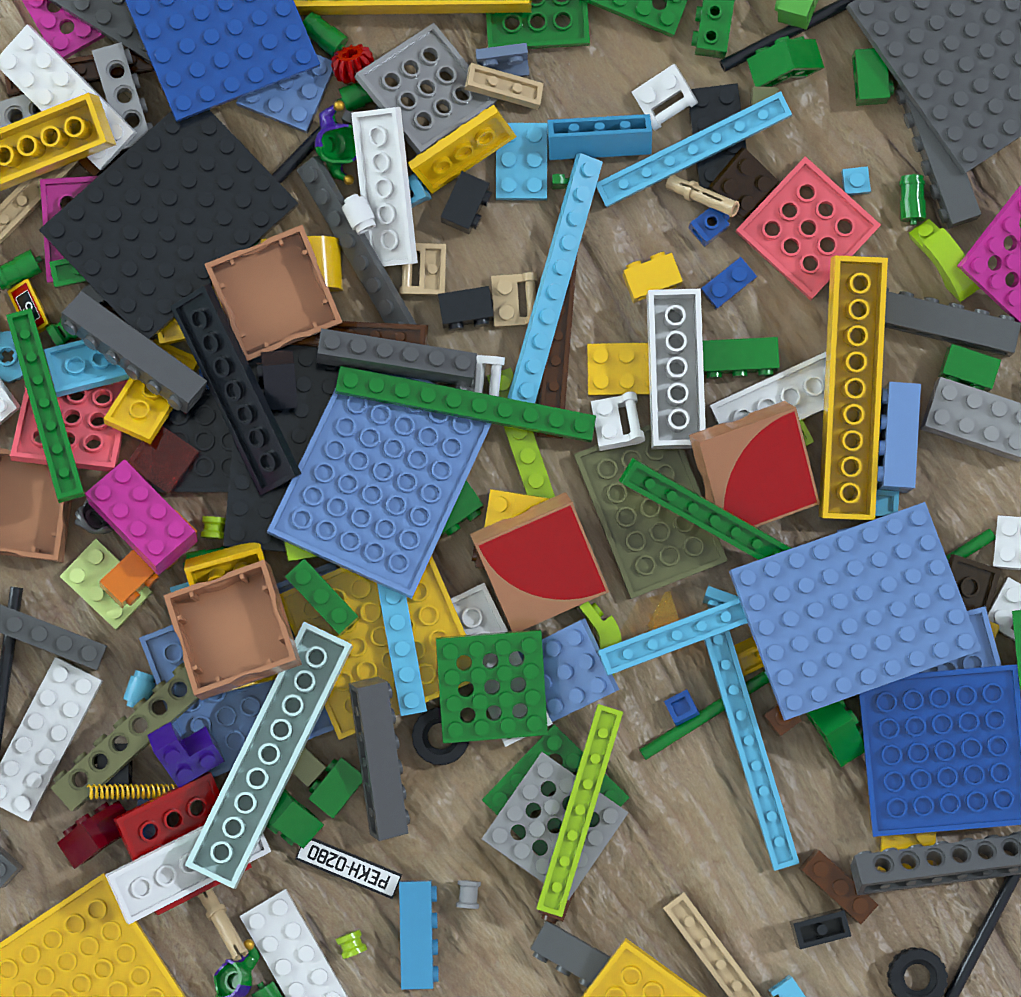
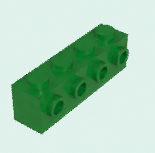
M703 0L702 6H697L695 21L699 22L698 31L693 30L691 46H696L695 55L725 58L735 0Z

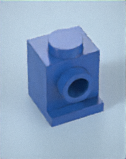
M708 208L695 220L691 221L688 228L699 242L706 247L728 229L730 224L727 220L730 217L718 210ZM713 218L716 221V225H708L707 220Z

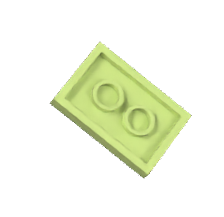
M95 539L60 577L113 628L118 630L153 591L145 586L139 592L141 596L131 606L126 604L121 608L100 587L99 582L120 560L98 539Z

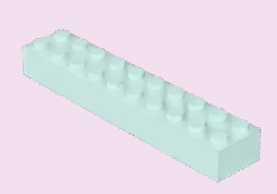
M303 622L294 640L302 665L278 673L185 866L233 889L237 888L353 648L352 644L306 622Z

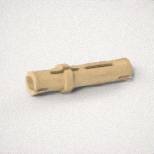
M672 175L666 182L667 190L684 196V199L687 201L694 200L730 217H734L739 210L740 204L738 201L703 188L696 181L689 182L676 175Z
M213 888L205 891L206 894L201 893L197 895L207 911L206 916L208 920L214 923L233 961L241 960L242 958L237 949L243 957L249 952L228 918L225 905L220 904Z

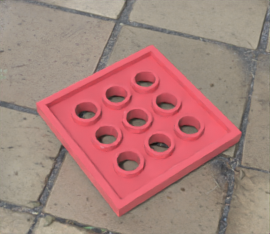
M805 156L735 232L811 301L830 281L831 257L835 255L853 256L876 232L881 224ZM810 187L813 190V197L810 199L802 198L799 193L800 188ZM785 205H792L796 209V215L788 218L782 213V208ZM819 205H830L832 214L830 216H822L818 210ZM840 221H847L851 225V231L843 234L838 230L837 224ZM804 222H810L814 225L815 232L811 235H806L802 232L801 225ZM767 224H776L779 228V233L776 236H769L765 232ZM824 239L831 240L834 244V250L831 252L823 251L820 247V242ZM789 240L796 242L798 246L797 252H786L784 243ZM805 258H813L817 263L816 269L812 271L806 270L803 266V260Z
M128 380L81 391L84 397L77 401L70 398L72 394L57 397L67 435L75 439L74 443L71 444V449L77 468L110 472L117 466L124 432L106 424L95 426L91 422L95 418H104ZM25 387L10 458L11 461L48 465L42 443L35 441L39 431ZM101 395L110 397L106 403H98L96 399ZM74 414L80 417L75 423L66 421L69 415ZM92 440L101 442L100 446L95 449L88 448L87 444Z

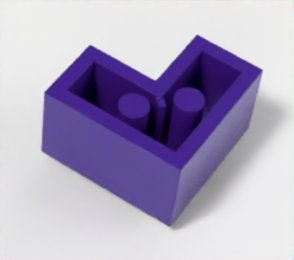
M171 722L147 735L154 754L178 788L225 762L218 743L206 726L185 739L181 738Z

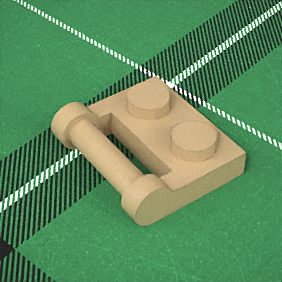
M416 243V252L420 253L419 286H412L413 264L402 265V286L399 287L400 296H438L440 293H445L446 244Z
M528 272L491 276L495 328L528 326L536 299L535 282L538 281L537 273ZM525 283L526 317H520L518 284Z

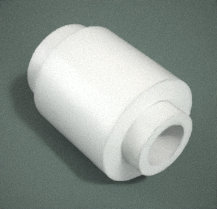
M354 194L344 200L345 204L342 206V210L352 230H356L358 235L366 233L376 226L374 222L376 218L365 196L359 197L358 194Z

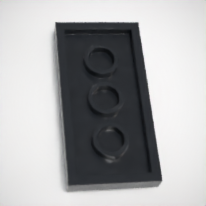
M738 83L691 89L698 101L693 107L688 106L692 135L741 111ZM746 140L696 163L699 186L712 190L708 186L741 147L747 149Z

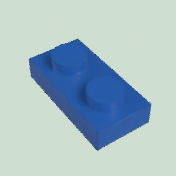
M740 257L703 286L701 292L717 310L755 280L757 276Z

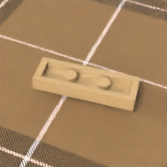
M471 63L468 67L465 90L538 110L541 104L544 83Z

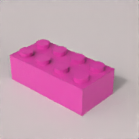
M125 459L85 493L89 505L158 576L198 542L195 530Z

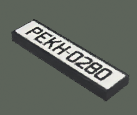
M312 838L304 849L300 847L295 860L390 899H393L403 875L316 838Z

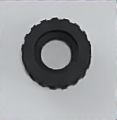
M440 707L420 715L413 726L412 741L417 754L423 760L434 765H447L457 761L465 753L469 741L455 742L445 749H436L429 743L428 732L430 728L435 724L441 723Z
M910 947V949H904L898 955L896 954L893 957V961L889 963L887 983L895 997H942L944 995V990L948 985V973L945 970L944 963L933 952L924 948ZM914 964L925 966L930 973L929 984L926 988L918 991L910 989L904 980L907 968Z

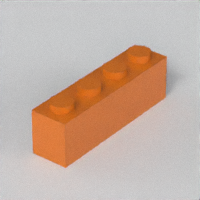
M175 510L195 530L197 536V530L177 510ZM132 550L99 582L100 587L123 608L126 604L129 606L134 604L141 596L139 592L145 586L150 588L160 577ZM178 559L174 563H172L167 568V570H169L178 561Z

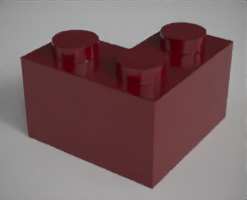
M119 800L110 806L107 802L94 810L95 815L90 817L87 813L75 822L76 824L63 831L65 837L57 842V844L74 869L122 838L113 819L126 812Z

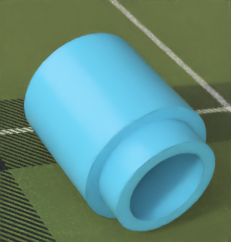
M135 670L134 676H130L123 697L124 700L128 701L126 706L133 708L141 699L145 698L148 700L152 696V690L156 684L154 683L153 675Z

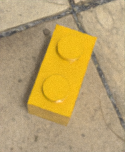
M660 252L651 256L650 261L642 264L641 261H635L626 266L627 269L623 270V278L633 303L646 299L648 290L674 289L682 285L683 280L672 253L665 255V252Z

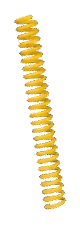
M88 784L86 787L90 788L89 797L91 800L93 799V787H95L96 800L99 797V787L101 789V800L104 798V787L106 788V800L109 799V787L111 788L110 798L112 800L114 799V787H116L115 796L117 800L119 799V787H121L122 800L125 797L124 788L126 787V799L128 800L130 798L129 788H132L131 798L134 799V788L136 786V798L139 799L141 786V797L144 800L145 787H147L146 797L147 799H150V787L152 786V799H154L156 796V786L158 797L161 795V786L163 788L162 794L166 793V786L168 788V792L171 790V786L174 789L177 785L155 784L153 786L152 784H150L148 786L147 784H145L143 786L142 784H140L138 786L137 784H134L133 786L132 784H129L127 786L126 784H124L122 786L121 784H119L117 786L116 784H114L112 786L111 784H109L108 786H106V784H104L103 786H101L100 784H98V786H96L95 784H93L91 786L90 784Z

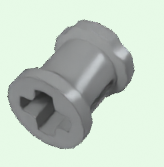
M458 880L460 893L459 902H456V907L479 909L477 895L481 882Z

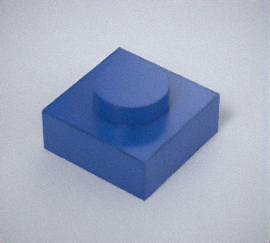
M687 689L664 701L676 726L700 715Z

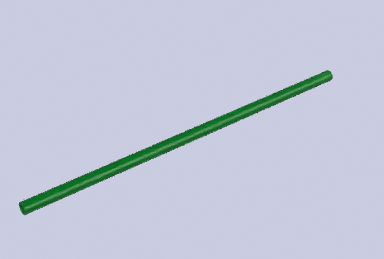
M987 529L947 554L946 558L948 562L951 554L967 558L996 540V537L991 529ZM765 670L745 682L749 695L770 682L764 673ZM722 698L700 710V715L673 727L640 748L639 751L644 759H649L725 711Z

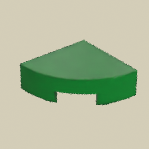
M553 174L552 190L567 189L569 178H565L564 174Z

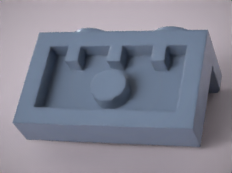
M527 43L476 49V62L478 65L520 77L529 76Z

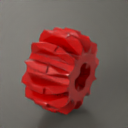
M351 44L349 47H342L341 51L334 52V56L331 58V67L337 81L344 84L350 82L356 84L358 82L355 79L356 73L373 63L374 58L369 47H363L362 44L357 46Z

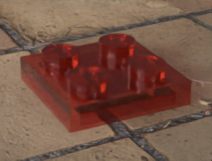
M162 426L152 443L148 444L142 441L127 462L139 474L170 495L199 454V451Z

